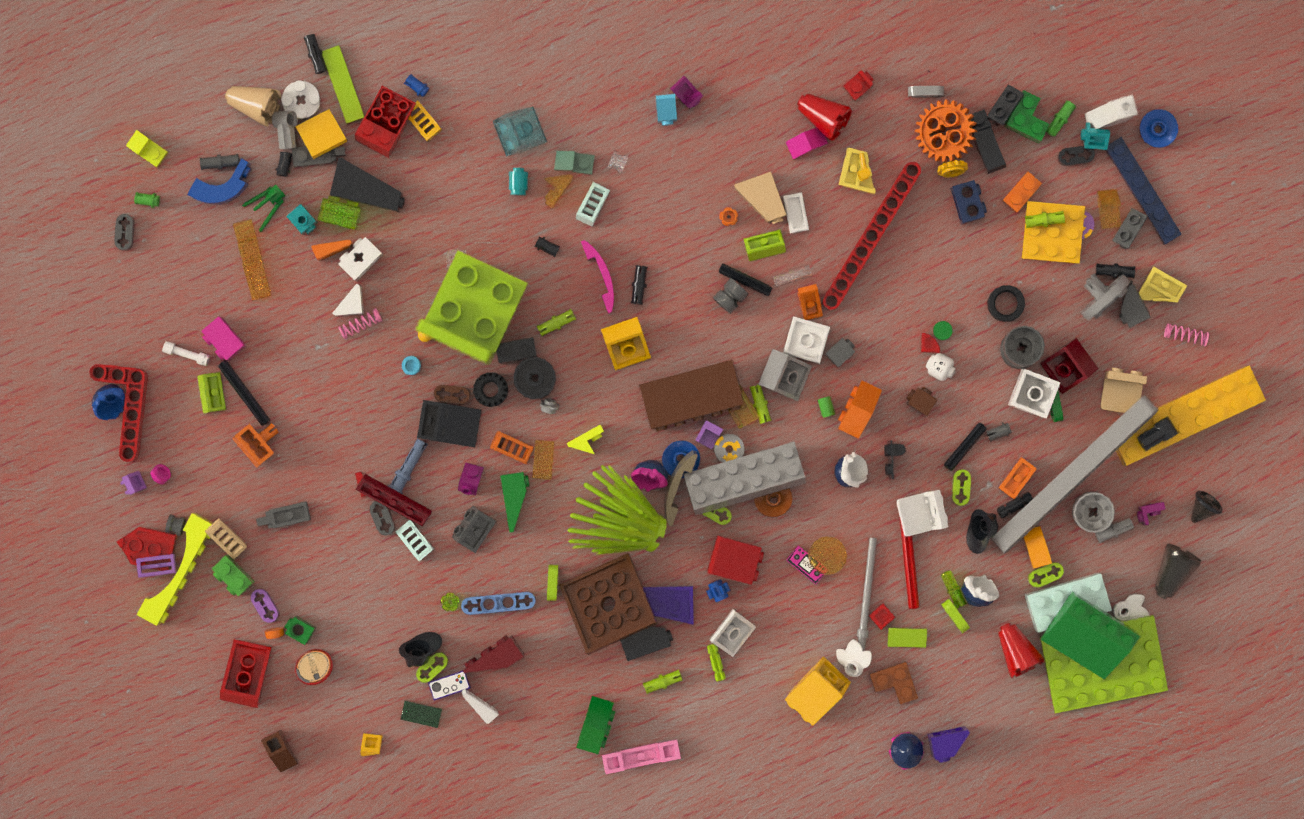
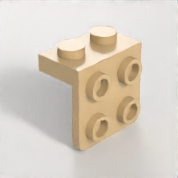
M1119 368L1105 371L1101 409L1125 413L1141 398L1142 387L1147 382V376H1142V372L1131 371L1130 374L1123 373V369Z

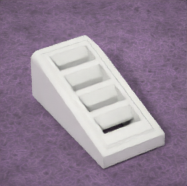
M466 689L462 691L463 697L486 724H489L499 715L496 708Z

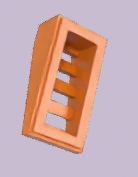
M351 240L317 244L311 247L317 260L322 261L352 247L353 242Z
M500 431L496 432L490 445V449L524 464H527L534 448ZM503 437V438H504V441H503L501 447L498 448V444H499L501 438ZM508 441H512L508 451H505ZM519 444L515 455H513L512 452L515 445ZM523 447H525L526 450L522 458H520L519 455L521 453V450Z

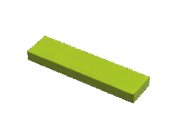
M340 46L322 51V56L346 123L349 124L363 119L365 116Z

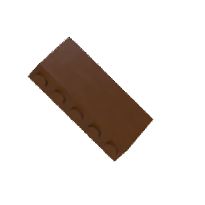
M733 360L639 385L651 429L656 428V432L667 429L669 424L674 423L675 427L686 424L685 420L693 418V422L703 420L704 415L710 413L712 417L723 414L722 410L730 408V412L742 409L741 405L745 404Z

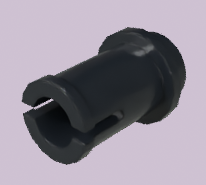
M280 152L278 168H275V171H277L276 175L288 177V174L291 172L289 170L291 153Z
M540 236L534 246L538 248V251L540 249L553 257L556 256L560 246Z

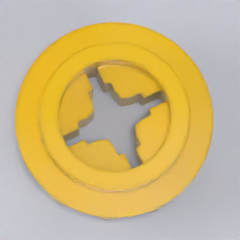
M962 160L943 163L938 167V175L945 178L960 176L968 170V164Z

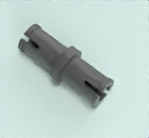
M218 154L217 157L200 158L201 170L213 168L222 170L223 167L238 166L239 164L238 154L227 156Z

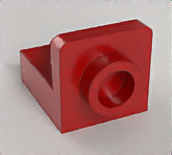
M860 70L843 88L856 101L874 85L872 83L873 78L867 71L864 73Z

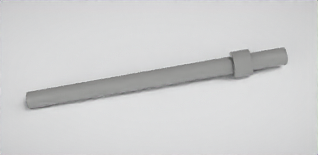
M870 537L860 628L857 629L858 642L861 644L863 651H865L866 638H868L869 634L867 625L877 538Z

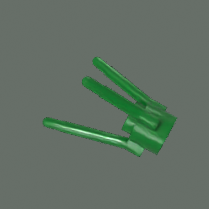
M276 184L242 204L243 207H246L266 195V198L253 208L254 211H257L268 201L272 204L276 202V205L260 227L259 232L264 230L279 206L284 203L282 199L285 197V194Z

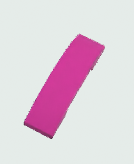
M583 240L581 243L587 259H596L609 292L603 294L602 298L608 314H610L614 306V291L610 273L599 253L588 242Z

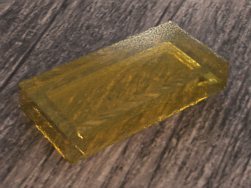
M535 440L532 478L552 480L554 441Z

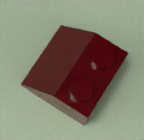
M1077 338L1040 363L1052 380L1060 382L1058 389L1061 394L1086 380L1099 369Z

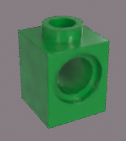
M295 616L293 619L290 618L284 627L287 629L286 635L304 645L308 643L316 629L315 626L298 616ZM296 624L303 626L304 632L302 635L295 633L294 627Z

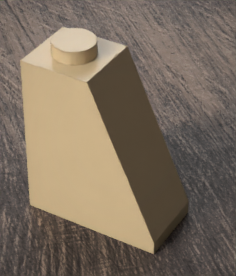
M771 172L734 185L735 190L767 223L777 224L784 221L783 217L786 216V212Z

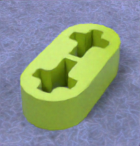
M961 469L957 470L953 475L952 501L956 505L963 506L970 499L971 475L967 470ZM961 472L964 473V476H967V480L963 481V487L960 486V480H957V476H960ZM960 488L963 489L962 494L966 496L962 503H959V499H956V495L960 493Z
M725 507L702 514L721 525L728 524L732 518L731 512ZM716 510L720 513L726 511L728 519L722 522L719 521L720 517L715 514Z
M1052 562V564L1042 566L1030 572L1028 582L1033 587H1042L1061 578L1064 569L1061 564ZM1052 566L1059 568L1057 576L1054 574L1047 575V572L1052 570ZM1034 574H1037L1038 576L1044 574L1045 576L1040 579L1039 584L1037 582L1032 581V579H1034Z
M549 564L547 601H557L558 565Z
M949 599L941 604L962 634L970 629L967 622Z
M437 652L431 656L427 664L418 668L416 672L417 679L423 683L431 681L447 666V655ZM437 656L440 658L442 656L444 658V660L442 661L444 665L438 664L434 668L433 664L436 662L435 657ZM430 667L432 671L428 674L429 678H422L420 676L422 674L421 670L426 671Z

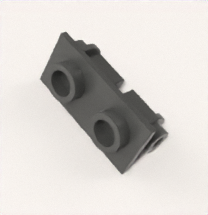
M1131 208L1112 241L1119 244L1125 250L1129 249L1148 215Z

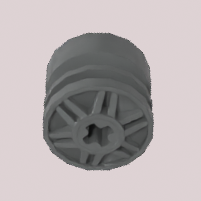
M1016 327L1005 335L1001 341V357L1011 368L1026 369L1035 364L1043 355L1044 340L1039 331L1033 327ZM1020 345V347L1024 346L1025 350L1021 352L1017 351V348Z

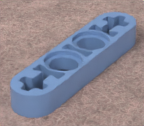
M531 592L468 597L461 603V609L468 615L525 610L535 605L536 598ZM519 595V599H524L525 595H528L529 598L533 599V602H530L529 606H526L524 602L519 603L520 607H516L517 600L515 596ZM505 597L513 599L514 604L512 607L506 608L503 605ZM488 598L492 599L495 603L494 608L490 610L486 609L483 605L484 601ZM477 599H481L480 606L482 611H478L479 607L472 608V611L465 608L469 600L472 604H477Z

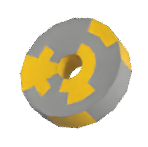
M734 434L722 435L714 445L715 456L722 463L744 455L745 447L743 441ZM728 445L733 447V451L731 453L726 452V447Z

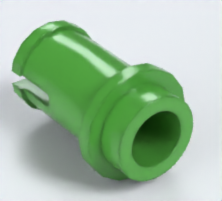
M136 192L134 203L155 208L160 204V196L156 193L151 195Z

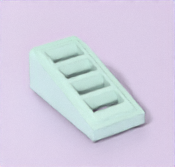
M593 182L576 214V219L593 227L610 190ZM593 191L603 194V196L600 197L594 194ZM590 198H593V199L599 201V204H597V203H595V202H593V201H591V200H589V199H590ZM586 205H589V206L595 208L596 210L593 211V210L587 208Z
M411 520L395 531L418 561H421L434 550L433 546ZM411 526L413 530L404 536L402 533ZM416 533L417 536L409 542L407 539ZM421 539L422 542L414 548L412 545ZM425 544L427 548L418 553L417 550Z

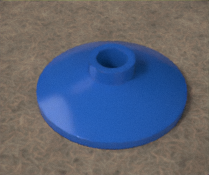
M1162 109L1152 110L1142 118L1140 134L1148 145L1156 148L1166 147L1175 140L1178 134V123L1170 112ZM1155 126L1161 128L1160 133L1155 132Z
M679 440L672 442L666 447L662 455V464L669 475H672L680 462L677 460L678 455L685 457L692 450L696 451L698 455L692 471L698 469L700 454L692 443Z

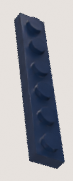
M1120 137L1110 143L1106 152L1145 215H1148L1147 218L1163 244L1165 245L1182 235L1123 138Z

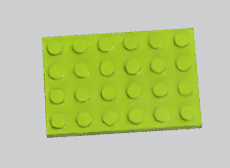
M1154 615L1121 621L1134 629L1141 637L1131 652L1105 679L1040 640L1054 712L1060 713L1168 691Z

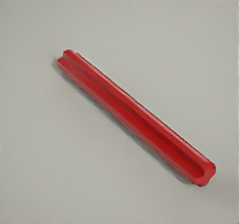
M900 520L909 609L919 608L913 539L912 536L904 535Z

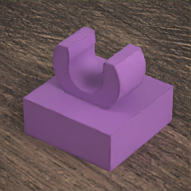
M139 471L122 477L123 480L120 482L121 485L125 484L127 488L125 494L131 495L147 488Z

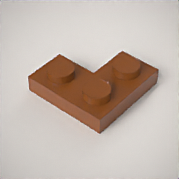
M906 661L869 674L875 692L894 686L899 704L918 699Z

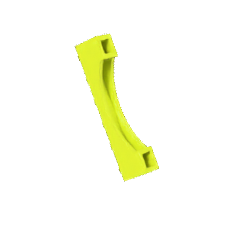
M196 513L191 514L183 528V531L186 532V548L178 572L168 586L153 598H145L137 613L139 617L156 626L165 623L169 616V613H167L169 607H173L178 599L176 594L179 589L183 590L188 581L185 579L188 572L192 573L197 563L194 561L198 555L201 556L206 548L204 543L210 537L205 533V530L213 522Z

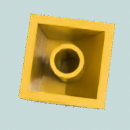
M823 656L789 692L785 700L792 709L801 714L804 721L813 726L844 696L851 681Z

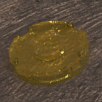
M826 536L819 538L811 545L808 558L810 565L818 573L831 575L843 568L846 563L847 553L841 541L834 537Z

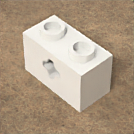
M366 237L364 239L359 238L353 244L354 249L350 253L348 251L345 252L339 259L341 261L339 265L356 282L383 255ZM357 254H364L362 256V258L364 259L362 262H355L357 260Z

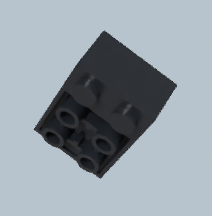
M423 400L417 438L475 448L482 410Z

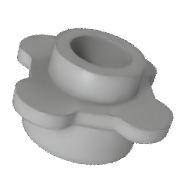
M541 400L542 412L548 414L556 413L559 404L555 400Z

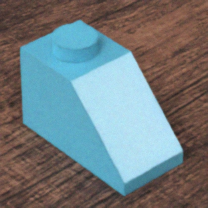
M675 94L656 96L658 123H662V126L674 125L673 122L677 121Z

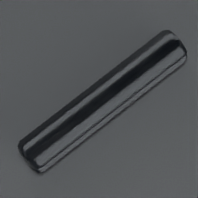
M722 264L719 269L720 274L732 278L766 296H769L772 291V286L726 264Z
M978 423L944 463V466L952 471L987 428L982 423Z

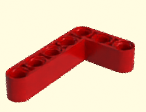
M95 364L89 371L90 377L93 380L126 384L119 456L125 462H134L139 458L148 374L145 370L139 368ZM98 368L104 370V375L101 378L96 376ZM117 370H121L123 372V377L121 380H117L115 378V372ZM136 372H140L142 374V380L140 382H135L134 380V374ZM134 391H138L140 394V398L136 402L131 397ZM132 410H136L138 413V417L134 421L129 417ZM130 429L136 432V436L132 440L127 436V432ZM128 448H131L134 453L130 459L125 456V451Z

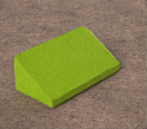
M781 230L743 239L749 261L786 252Z
M220 372L197 376L203 413L226 410Z
M888 627L887 647L926 648L927 628Z

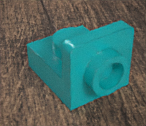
M1086 122L1085 129H1081L1080 139L1084 141V148L1107 150L1110 130L1094 129L1090 127V123Z

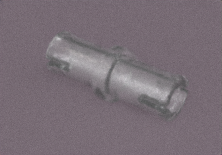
M807 265L795 270L789 269V272L772 277L777 288L791 282L795 284L798 280L812 277L810 266Z

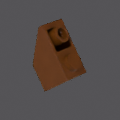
M282 730L261 740L269 758L280 772L298 764Z

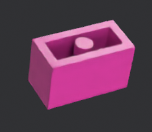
M220 316L202 330L204 334L202 338L209 346L213 344L217 349L215 353L221 360L224 358L227 361L231 360L246 347L243 341Z

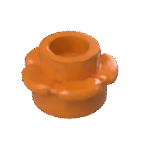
M731 207L724 208V211L719 215L722 224L725 226L735 225L738 221V212Z

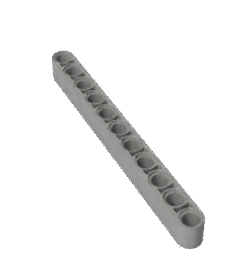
M1146 396L1140 398L1003 526L991 540L1004 554L1008 552L1149 421L1159 409Z

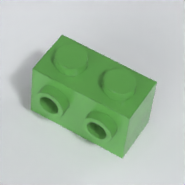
M225 555L212 568L214 577L220 582L224 581L228 585L226 587L233 596L236 594L241 596L255 583L229 555Z

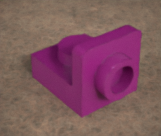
M1164 502L1139 506L1137 518L1139 523L1142 522V525H1149L1147 514L1149 513L1150 516L1161 514V510H1166Z

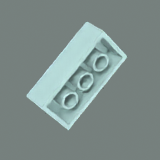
M1094 573L1024 594L1035 631L1039 633L1047 630L1072 591L1103 611H1112L1101 573Z

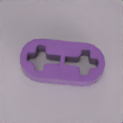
M264 589L255 590L251 594V601L260 617L267 623L276 621L279 611L268 592ZM257 592L259 594H264L265 597H263V601L265 605H263L261 601L255 600V598L257 597ZM267 606L270 611L273 610L275 612L273 619L270 617L266 618L265 614H267V611L264 607Z

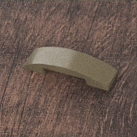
M694 450L690 451L678 463L668 482L664 503L668 526L671 527L678 512L677 504H673V500L683 472L692 473L698 456Z

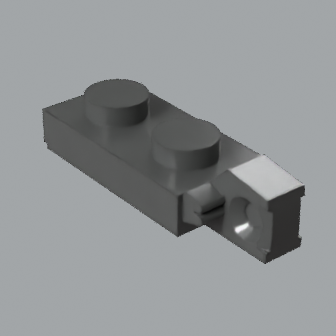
M306 146L292 148L294 168L329 164L337 161L336 157L346 156L344 147L334 148L315 159L312 158Z
M306 501L271 509L265 512L266 517L256 519L257 526L268 524L269 529L309 521L311 517Z

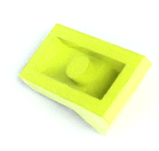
M136 130L126 144L128 148L157 168L168 154L165 149L138 130Z
M599 425L571 440L567 445L568 447L595 454L588 440L591 439L594 442L603 437L601 433L604 430Z

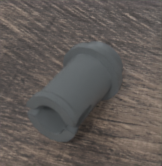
M1004 422L998 427L986 430L990 442L1003 436L1009 437V434L1012 433L1009 424H1004Z

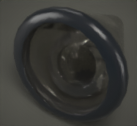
M1201 490L1195 493L1196 497L1191 517L1193 523L1223 512L1221 504L1212 495Z

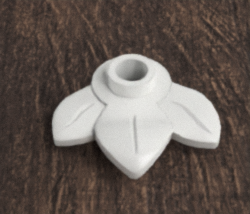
M1132 594L1125 601L1116 603L1113 608L1114 616L1120 621L1149 616L1148 611L1141 607L1145 596ZM1125 608V613L1121 614V610Z
M855 639L848 643L846 650L837 649L836 651L838 662L844 666L846 674L851 677L860 676L863 669L868 667L872 660L871 652L863 651L861 644Z

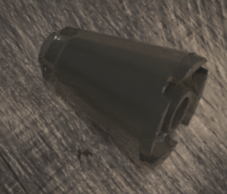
M1170 543L1165 547L1154 588L1157 591L1156 594L1164 599H1167V597L1172 598L1201 564V560L1189 551L1180 550L1181 547Z

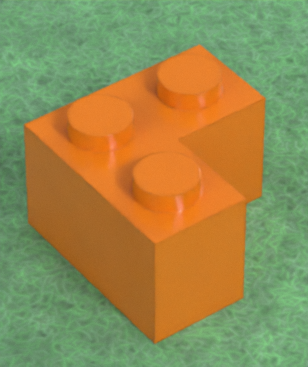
M861 380L858 387L854 386L850 393V396L853 398L849 397L845 405L847 410H842L838 418L841 421L838 429L859 439L874 412L882 390Z

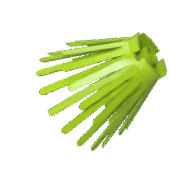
M601 465L602 470L614 481V486L597 472L593 471L592 474L608 487V491L614 496L611 498L589 483H584L583 486L601 497L600 503L615 512L577 497V503L603 513L606 516L595 513L593 515L594 518L571 513L570 517L602 527L599 529L591 528L590 530L569 528L568 532L619 540L570 539L568 542L590 544L575 545L573 548H597L591 551L598 552L597 555L643 549L649 552L654 551L660 544L655 541L658 537L663 538L665 535L666 519L656 512L631 478L629 480L624 475L625 482L610 465H608L609 470Z

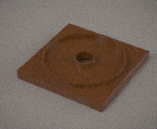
M629 553L559 584L587 655L658 624ZM608 598H613L616 602L614 609L611 611H605L603 608V603Z

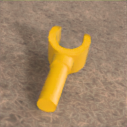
M860 153L862 170L858 171L857 175L860 181H864L870 177L871 173L867 168L864 153Z

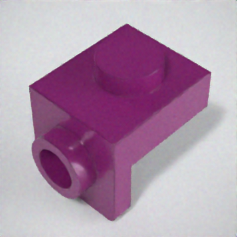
M685 76L680 78L670 88L676 97L689 109L698 105L703 97V94Z
M465 462L459 480L458 491L466 495H476L484 467Z

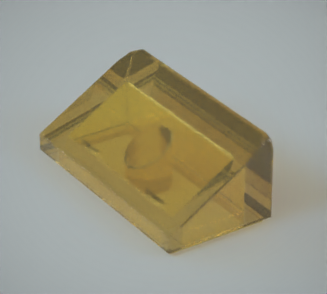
M741 385L740 389L744 400V405H741L742 409L730 412V408L727 409L739 429L760 418Z

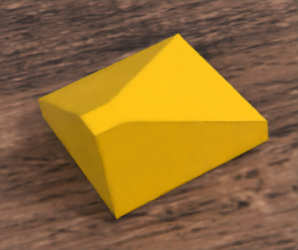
M363 733L360 750L361 756L380 754L382 735Z

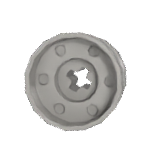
M1093 491L1083 493L1077 497L1073 504V519L1079 527L1087 532L1097 533L1104 531L1114 520V506L1110 499L1101 493ZM1090 507L1097 508L1095 511L1097 513L1096 516L1088 515L1090 513L1088 510Z

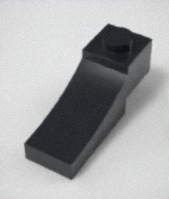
M985 110L973 113L974 117L970 121L977 123L972 127L977 132L972 133V136L976 138L974 143L987 173L990 174L1006 168V163Z

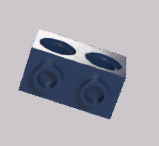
M975 180L950 188L961 225L985 217L984 213H987L984 202L980 201L981 189L979 184H975ZM969 188L972 192L971 197H964L962 189ZM969 206H974L977 209L976 216L968 214L967 209Z

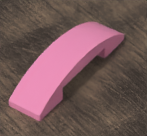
M677 739L602 755L605 774L681 759Z

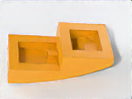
M1034 527L1023 537L1033 569L1052 564L1041 527Z

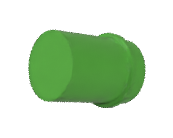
M830 396L817 399L822 418L835 415Z

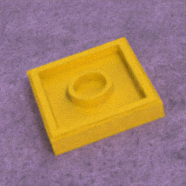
M330 109L295 126L313 159L347 142Z

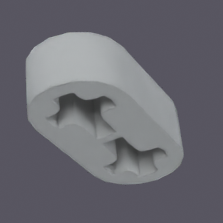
M944 86L908 87V97L944 96Z

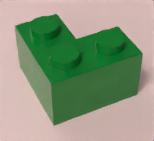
M1023 90V98L1004 127L1039 144L1050 124L1032 116L1041 98Z
M592 696L576 748L599 754L601 747L605 748L608 738L605 736L609 735L611 725H608V722H612L615 711L612 710L614 702Z

